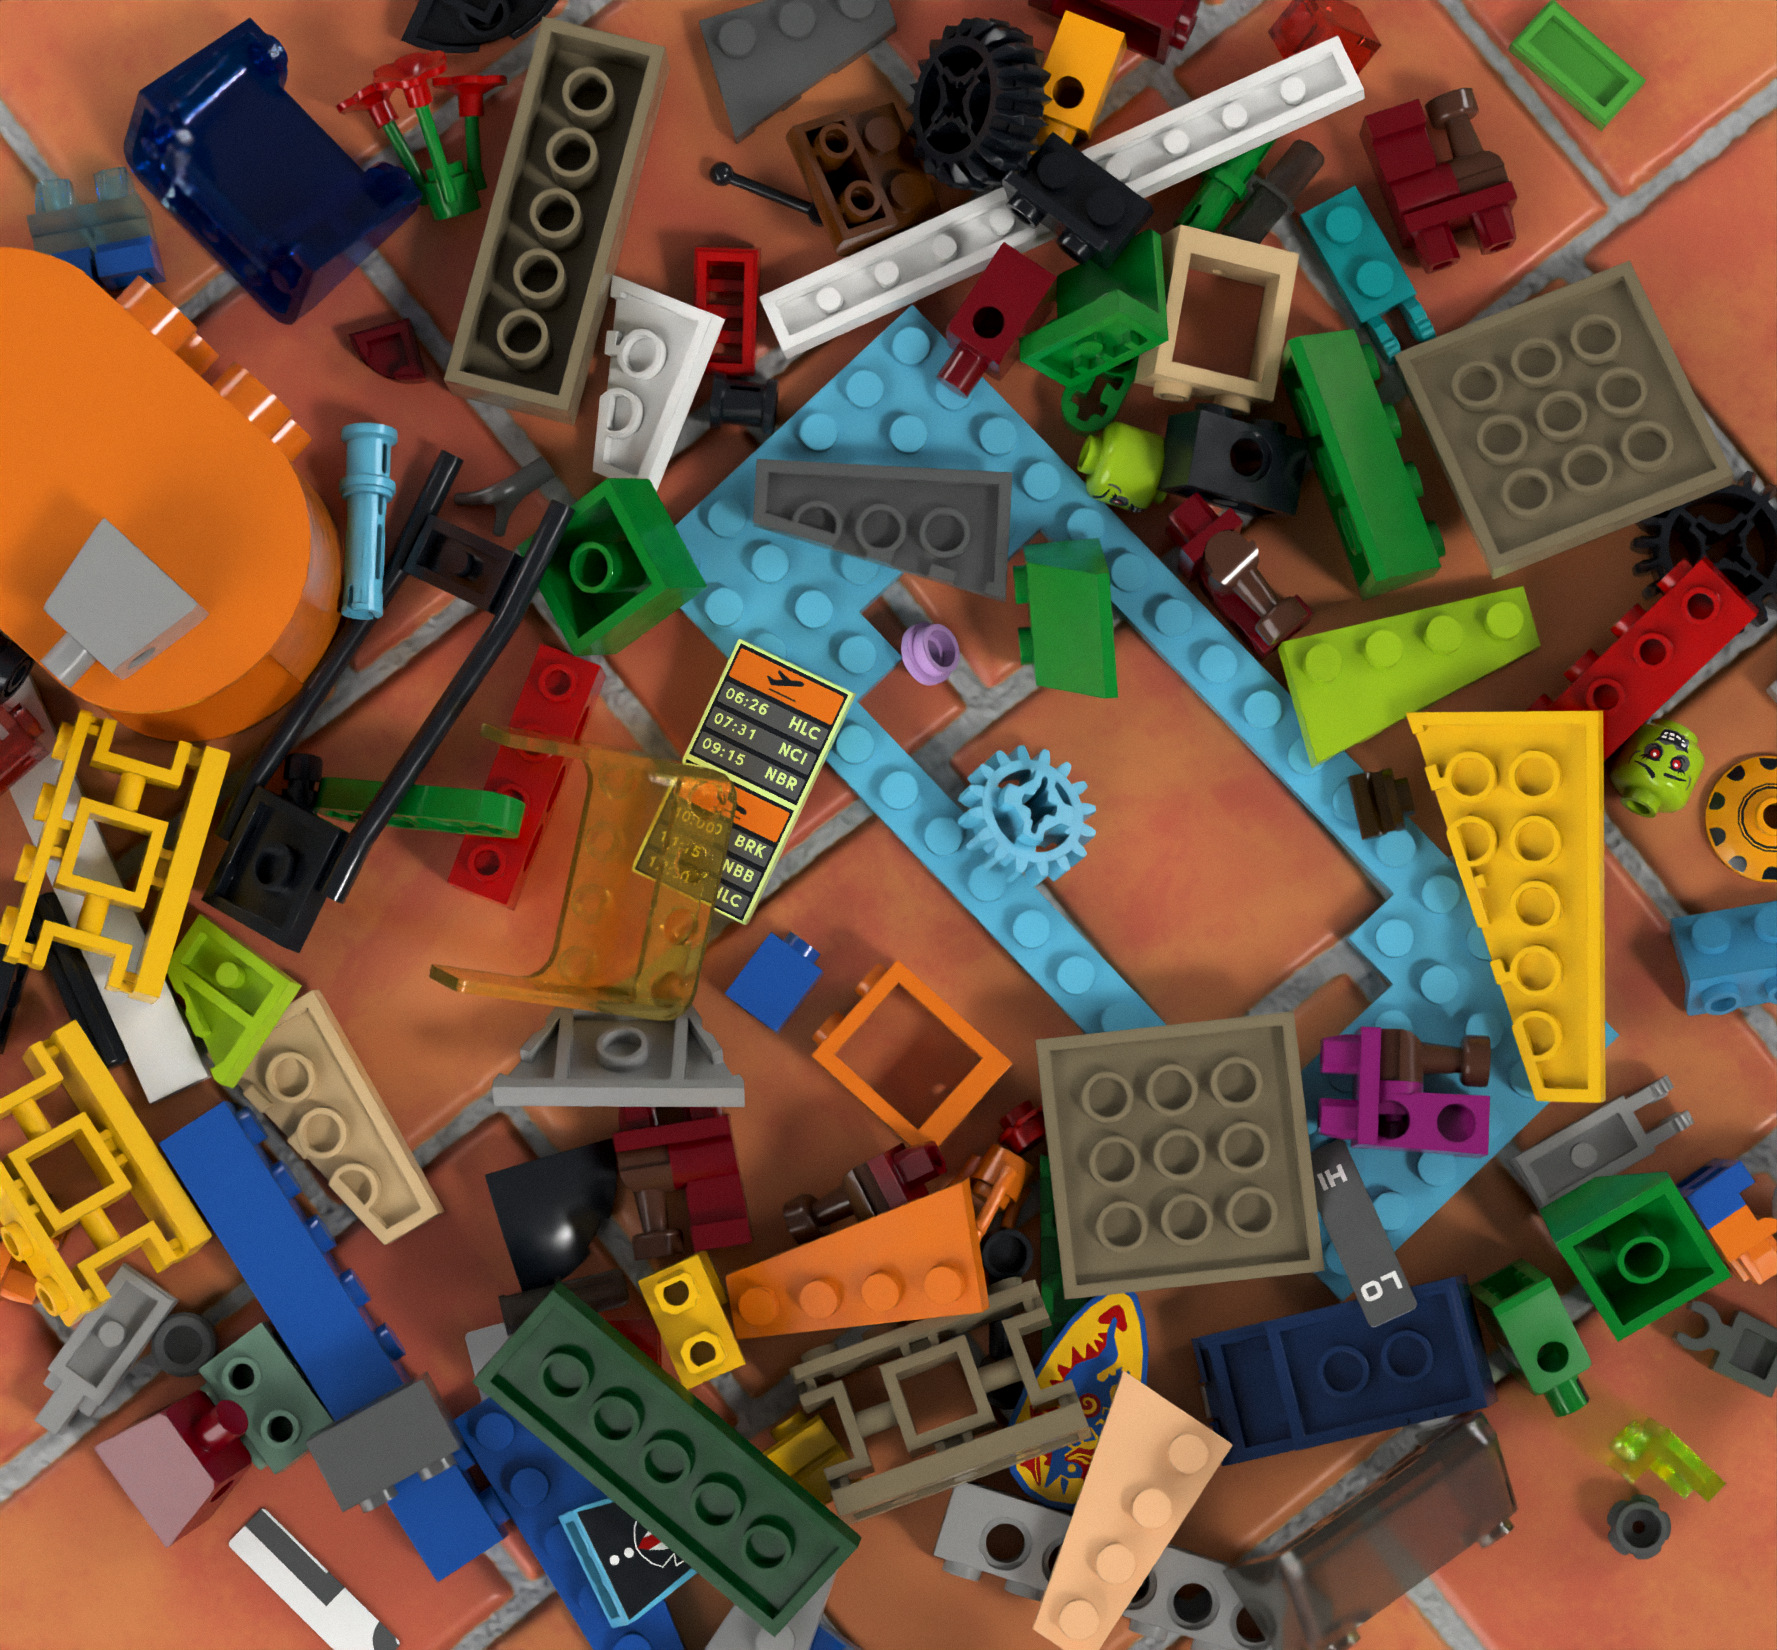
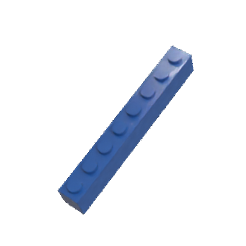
M223 1101L158 1144L332 1418L336 1421L411 1380L398 1360L406 1355L405 1349L386 1322L377 1327L364 1306L372 1300L371 1296L356 1272L352 1268L342 1272L329 1252L337 1244L326 1224L318 1214L308 1218L299 1205L295 1196L302 1192V1188L290 1168L282 1159L273 1164L262 1147L261 1142L267 1139L268 1135L257 1116L248 1106L239 1110L235 1103ZM463 1442L459 1450L452 1453L457 1461L456 1464L423 1482L416 1472L394 1484L399 1494L386 1502L437 1583L510 1535L503 1523L511 1519L495 1490L491 1486L481 1490L468 1470L476 1462L465 1442Z

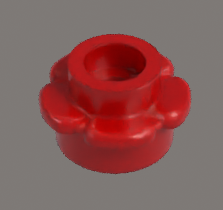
M1026 1100L1013 1108L998 1122L1004 1130L997 1139L999 1144H1006L1018 1156L1025 1154L1046 1139L1043 1107L1040 1105L1036 1109L1030 1100Z

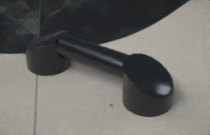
M995 1228L986 1233L979 1243L983 1268L989 1273V1286L1003 1279L1023 1276L1032 1264V1245L1024 1234L1014 1228ZM1014 1315L989 1324V1354L981 1360L978 1368L1014 1355L1002 1321L1012 1318ZM1023 1380L986 1394L989 1402L995 1407L1011 1410L1015 1408L1025 1385Z

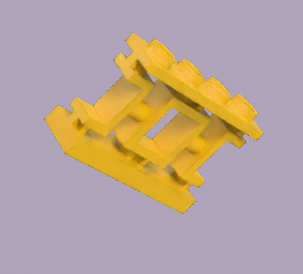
M80 709L74 724L61 722L51 758L62 761L56 784L43 782L32 819L44 822L38 844L34 846L25 843L17 866L14 880L25 883L19 907L6 905L2 916L0 943L7 945L3 961L12 964L21 963L28 965L29 968L41 971L45 966L51 942L55 941L113 958L104 989L128 994V998L154 1004L161 995L231 753L210 746L200 749L193 747L192 743L179 740L175 746L168 770L109 752L117 721L106 717L104 719L92 716L93 712ZM88 738L96 741L89 766L121 776L112 805L81 797L77 803L73 820L70 821L63 819L62 815L85 739ZM188 768L194 770L172 848L167 850L162 848L169 822L138 814L137 810L145 783L176 792L180 787L184 770ZM88 818L149 836L133 892L72 874ZM50 859L60 862L53 888L83 896L84 901L75 928L44 920L41 924L36 943L31 944L25 942ZM149 889H153L159 892L135 973L128 972L126 967L133 945L100 936L108 908L111 904L140 913L144 909Z
M76 1019L54 1030L45 1041H39L29 1046L22 1059L35 1080L0 1099V1120L12 1114L29 1141L27 1144L7 1154L2 1162L0 1160V1221L3 1224V1227L0 1229L1 1237L10 1254L19 1262L25 1260L38 1280L35 1283V1290L43 1307L51 1316L56 1317L59 1315L67 1327L80 1321L83 1316L91 1311L94 1312L101 1308L111 1298L110 1293L97 1274L98 1271L141 1247L153 1268L159 1274L169 1268L171 1264H178L197 1253L212 1237V1234ZM62 1082L81 1113L52 1129L35 1101L56 1090ZM73 1139L104 1189L59 1214L28 1163ZM130 1191L149 1223L120 1238L103 1209L124 1198ZM80 1223L98 1252L76 1264L70 1271L51 1242V1239Z

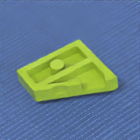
M202 914L198 915L172 954L167 971L175 992L180 994L185 1001V1015L194 1035L203 1038L215 1066L210 1071L214 1080L223 1086L233 1089L302 987V985L215 920Z

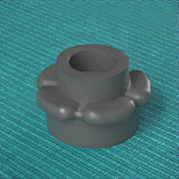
M1636 1494L1629 1501L1619 1500L1612 1506L1607 1516V1523L1611 1526L1608 1539L1612 1547L1622 1555L1630 1553L1637 1559H1648L1661 1551V1546L1671 1533V1522L1668 1514L1661 1511L1659 1503L1647 1495ZM1635 1521H1641L1644 1524L1642 1532L1635 1533L1633 1531L1632 1525Z

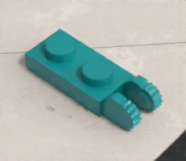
M1355 185L1300 215L1298 221L1356 324L1359 329L1365 328L1375 348H1377L1388 366L1395 364L1394 355L1401 352V347L1387 323L1381 318L1387 313L1398 308L1408 325L1410 333L1419 344L1437 337L1430 319H1428L1422 305L1415 298L1417 292Z

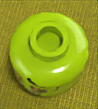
M1116 421L1110 423L1101 432L1099 438L1089 435L1082 447L1077 466L1079 472L1086 474V489L1089 496L1095 500L1135 513L1145 511L1153 502L1161 504L1167 495L1166 492L1157 490L1163 472L1165 438L1161 435Z
M1656 718L1650 724L1641 725L1622 744L1611 766L1610 781L1614 788L1622 795L1620 799L1621 804L1631 812L1648 818L1655 817L1657 812L1673 813L1683 809L1704 767L1705 758L1697 746L1698 739L1696 735L1683 725L1663 718Z

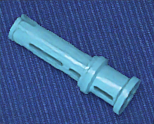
M354 423L346 425L341 429V440L347 444L346 476L339 480V492L342 494V499L347 501L342 615L352 619L371 620L373 617L381 618L383 616L385 515L387 503L391 502L396 494V483L390 479L391 447L398 443V432L393 427L383 424Z

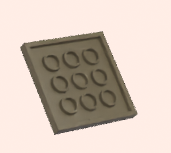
M1630 261L1435 337L1394 355V365L1492 579L1733 484L1734 474Z
M1294 1011L1035 1040L1065 1300L1325 1271Z

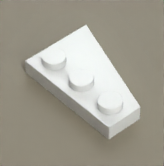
M612 274L610 297L616 299L613 331L606 332L604 354L611 356L607 391L600 396L592 471L607 478L650 479L657 492L725 319Z

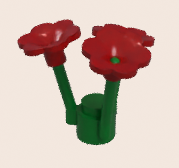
M439 50L426 54L419 52L410 53L399 57L394 63L378 67L373 71L374 79L372 84L336 105L339 114L342 113L343 115L352 111H367L377 130L384 129L415 186L420 206L429 205L433 221L452 218L482 207L477 191L487 188L481 167L479 117H484L483 95L493 88L508 85L506 75H460L432 78L444 73L448 69L446 54L444 51ZM429 78H432V87L445 89L458 96L459 117L465 118L466 171H464L462 160L446 161L429 108V104L433 101L427 83ZM396 88L403 89L408 107L415 108L433 167L425 170L427 179L395 122L399 117L389 99Z

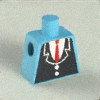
M610 1498L578 1507L558 1516L612 1629L636 1621L698 1573Z

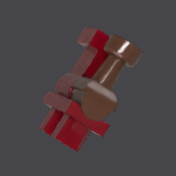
M1460 88L1444 93L1425 105L1432 127L1437 130L1446 129L1453 159L1437 164V159L1425 128L1427 120L1419 99L1366 115L1359 133L1391 218L1398 229L1397 235L1402 249L1413 247L1414 253L1426 274L1449 268L1459 262L1460 255L1452 235L1453 233L1472 228L1481 255H1490L1513 246L1516 240L1511 211L1518 198L1512 181L1508 179L1504 162L1499 155L1491 151H1484L1470 121L1479 112L1472 88Z
M1196 492L1168 515L1167 521L1170 524L1165 528L1164 533L1181 551L1177 570L1188 583L1198 577L1199 587L1204 596L1261 663L1273 654L1282 642L1291 639L1310 623L1313 612L1298 594L1294 597L1288 596L1280 601L1257 568L1259 563L1258 548L1253 539L1248 542L1240 535L1243 521L1231 507L1219 517L1202 496Z
M619 1107L618 1121L620 1132L612 1133L615 1153H617L619 1174L623 1183L633 1191L643 1233L632 1237L635 1261L685 1253L682 1231L679 1228L669 1229L666 1192L686 1191L694 1252L747 1244L754 1241L731 1116L723 1115L722 1107H682L684 1122L661 1126L659 1124L657 1107Z
M933 1140L908 1148L905 1147L904 1143H901L851 1169L844 1175L841 1186L819 1200L811 1194H801L786 1202L783 1206L785 1223L792 1237L799 1245L808 1243L830 1234V1224L855 1215L858 1222L914 1199L929 1195L924 1183L947 1172L946 1162L936 1142Z

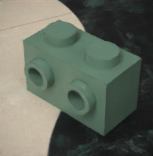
M271 1321L259 1323L198 1369L207 1381L200 1389L206 1392L214 1405H217L222 1400H231L239 1404L245 1411L249 1425L245 1435L239 1439L252 1455L253 1464L260 1470L269 1466L274 1474L284 1472L310 1452L305 1443L309 1436L334 1422L331 1414Z

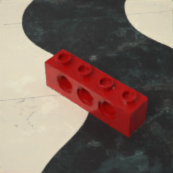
M540 644L483 788V791L507 795L526 804L519 837L499 838L465 834L447 879V883L455 889L512 911L515 910L605 681L606 674L600 665L545 644Z

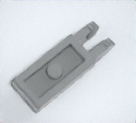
M1667 1075L1647 1084L1626 1098L1623 1095L1616 1097L1509 1159L1539 1213V1209L1594 1177L1616 1175L1656 1152L1655 1146L1695 1123L1689 1111L1685 1110L1683 1112L1677 1111L1660 1121L1659 1125L1646 1133L1633 1112L1646 1104H1653L1668 1095V1092L1674 1086Z

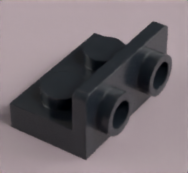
M1054 132L1049 135L1040 146V150H1037L1028 161L1027 170H1021L1017 174L1009 169L1001 179L1009 199L1006 206L1020 221L1033 229H1036L1040 223L1059 236L1056 244L1070 258L1084 266L1091 260L1105 271L1108 270L1154 213L1151 203Z

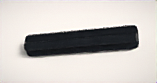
M54 892L38 895L29 926L35 940H37L41 924L44 920L70 927ZM52 941L45 963L71 1021L77 1020L108 1071L123 1065L129 1059L128 1054L81 949Z

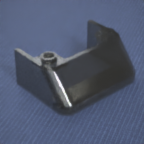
M1482 1411L1422 1429L1414 1435L1422 1448L1273 1554L1234 1563L1222 1571L1273 1650H1347L1361 1639L1356 1630L1360 1625L1474 1543L1478 1542L1481 1548H1485L1513 1530L1515 1526L1510 1517L1518 1510L1517 1501L1498 1435Z

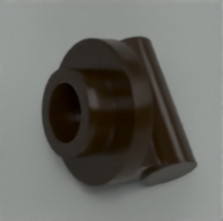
M1392 768L1348 777L1362 840L1378 838L1390 832L1406 830L1404 817L1416 814L1407 777L1395 780Z

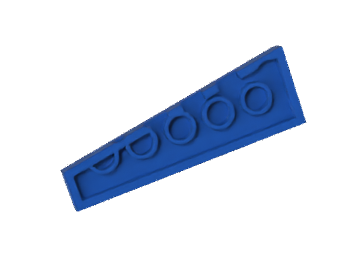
M490 1397L454 1419L470 1452L593 1650H687L681 1634L676 1628L666 1598L636 1621L625 1626L611 1628L558 1516L568 1511L609 1497Z

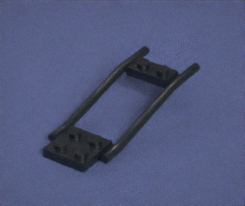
M444 450L440 451L384 565L383 612L410 574L495 615V617L350 833L265 788L379 619L375 617L371 620L348 618L242 775L214 832L216 836L228 841L229 844L201 901L276 944L300 953L326 898L328 897L341 904L345 903L373 844L519 627L575 512L574 509L552 499L524 557L440 519L437 515L464 460Z

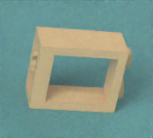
M1179 225L1161 236L1169 341L1139 355L1134 383L1154 387L1153 396L1159 399L1186 403L1191 401L1192 396L1213 401V404L1228 407L1233 410L1232 416H1249L1250 411L1274 401L1299 254L1185 225ZM1188 268L1264 287L1248 379L1172 362Z

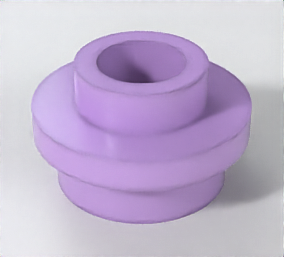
M920 622L910 626L905 631L901 642L903 664L911 676L921 684L932 686L944 682L958 666L960 651L957 640L953 633L941 624Z

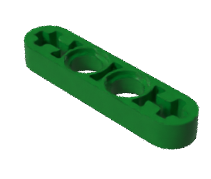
M323 777L320 780L313 809L323 816L356 824L384 782ZM413 784L385 827L499 838H518L526 804L513 797L490 791Z

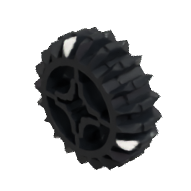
M976 17L973 19L963 18L957 26L946 25L942 39L930 40V57L918 60V66L921 71L918 82L909 84L914 89L915 94L913 103L906 108V111L913 115V123L908 129L907 135L917 140L913 156L924 161L925 173L933 175L939 182L947 183V186L951 188L979 192L984 190L993 191L996 186L1003 184L1001 179L1009 169L1014 172L1027 170V153L1040 150L1036 137L1040 128L1049 126L1043 119L1044 106L1053 100L1044 93V86L1049 81L1051 74L1041 68L1044 52L1034 48L1033 36L1025 34L1018 27L1010 26L1009 22L994 18L987 20Z
M1746 471L1738 480L1737 485L1732 484L1635 523L1640 530L1651 535L1636 537L1630 543L1631 551L1649 555V559L1642 560L1632 567L1634 576L1652 575L1654 582L1650 583L1641 592L1643 598L1648 600L1654 598L1660 592L1662 595L1665 594L1656 584L1673 568L1669 552V539L1672 528L1680 533L1678 541L1688 550L1689 562L1693 566L1704 555L1709 559L1706 552L1712 548L1710 546L1718 540H1723L1729 533L1734 531L1735 535L1726 544L1729 551L1723 555L1730 557V560L1724 557L1713 564L1735 586L1740 584L1750 593L1746 597L1759 609L1757 616L1750 623L1755 627L1765 624L1768 621L1765 606L1777 611V510L1768 502L1777 493L1776 485L1769 484L1757 494L1752 491L1756 481V474ZM1701 504H1720L1731 507L1739 512L1729 523L1715 524L1705 519L1702 515L1696 519L1686 509ZM1753 526L1757 528L1764 544L1765 567L1763 574L1755 569L1758 563L1750 556L1746 547V538ZM1744 627L1737 635H1740L1741 633H1743L1744 630H1745V627Z

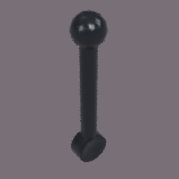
M717 162L711 167L709 176L715 185H734L807 214L813 225L818 227L824 226L814 202L810 203L737 174L733 171L731 165L726 162Z

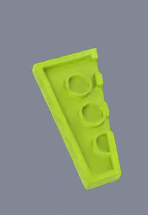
M1524 586L1284 641L1278 647V652L1310 765L1313 769L1356 744H1361L1378 735L1384 729L1407 718L1406 712H1421L1435 705L1441 699L1462 688H1467L1530 655L1541 644Z

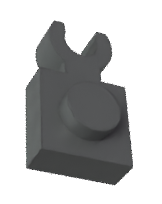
M1688 1301L1686 1309L1699 1314L1703 1318L1705 1324L1704 1331L1696 1338H1691L1687 1334L1674 1331L1673 1341L1687 1350L1702 1351L1709 1348L1715 1351L1708 1369L1766 1397L1772 1398L1777 1387V1328L1740 1310H1734L1728 1325H1725L1721 1322L1718 1312L1709 1304L1700 1301Z

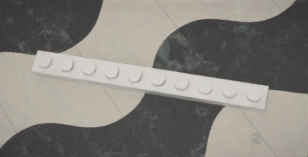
M1337 35L1081 151V153L1138 195L1146 198L1365 99L1364 88ZM1003 186L764 294L759 298L786 359H789L984 271L1003 242L1020 253H1024L1059 236L1041 223L1036 229H1033L1020 221L1006 206L1009 199Z

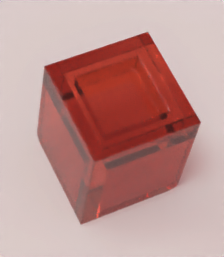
M1292 0L1268 31L1283 59H1287L1338 35L1357 76L1382 46L1362 11L1343 0Z

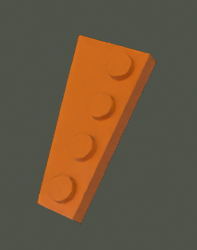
M969 1178L866 1220L841 1228L831 1234L735 1270L725 1276L736 1340L982 1313L990 1307Z

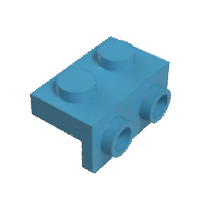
M1777 901L1671 918L1670 936L1685 982L1684 1006L1687 1015L1693 1016L1705 1013L1723 1015L1741 1007L1770 1002L1777 1004Z

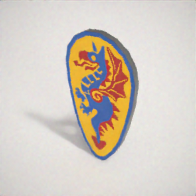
M1135 1292L1094 1296L1067 1321L1034 1370L1041 1390L1072 1379L1092 1434L1091 1438L1009 1467L1011 1475L1025 1494L1046 1507L1073 1511L1089 1469L1101 1429L1109 1412L1121 1372L1125 1371L1147 1386L1149 1348L1146 1324L1138 1296ZM1024 1386L1007 1427L1061 1407L1058 1405L1035 1414Z

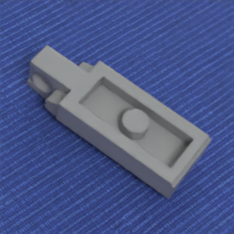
M124 1262L107 1284L106 1289L110 1293L111 1298L101 1308L85 1315L47 1368L50 1373L43 1384L54 1391V1393L34 1421L55 1436L64 1433L79 1411L92 1417L100 1406L106 1404L151 1341L153 1334L160 1324L168 1317L180 1300L129 1263Z

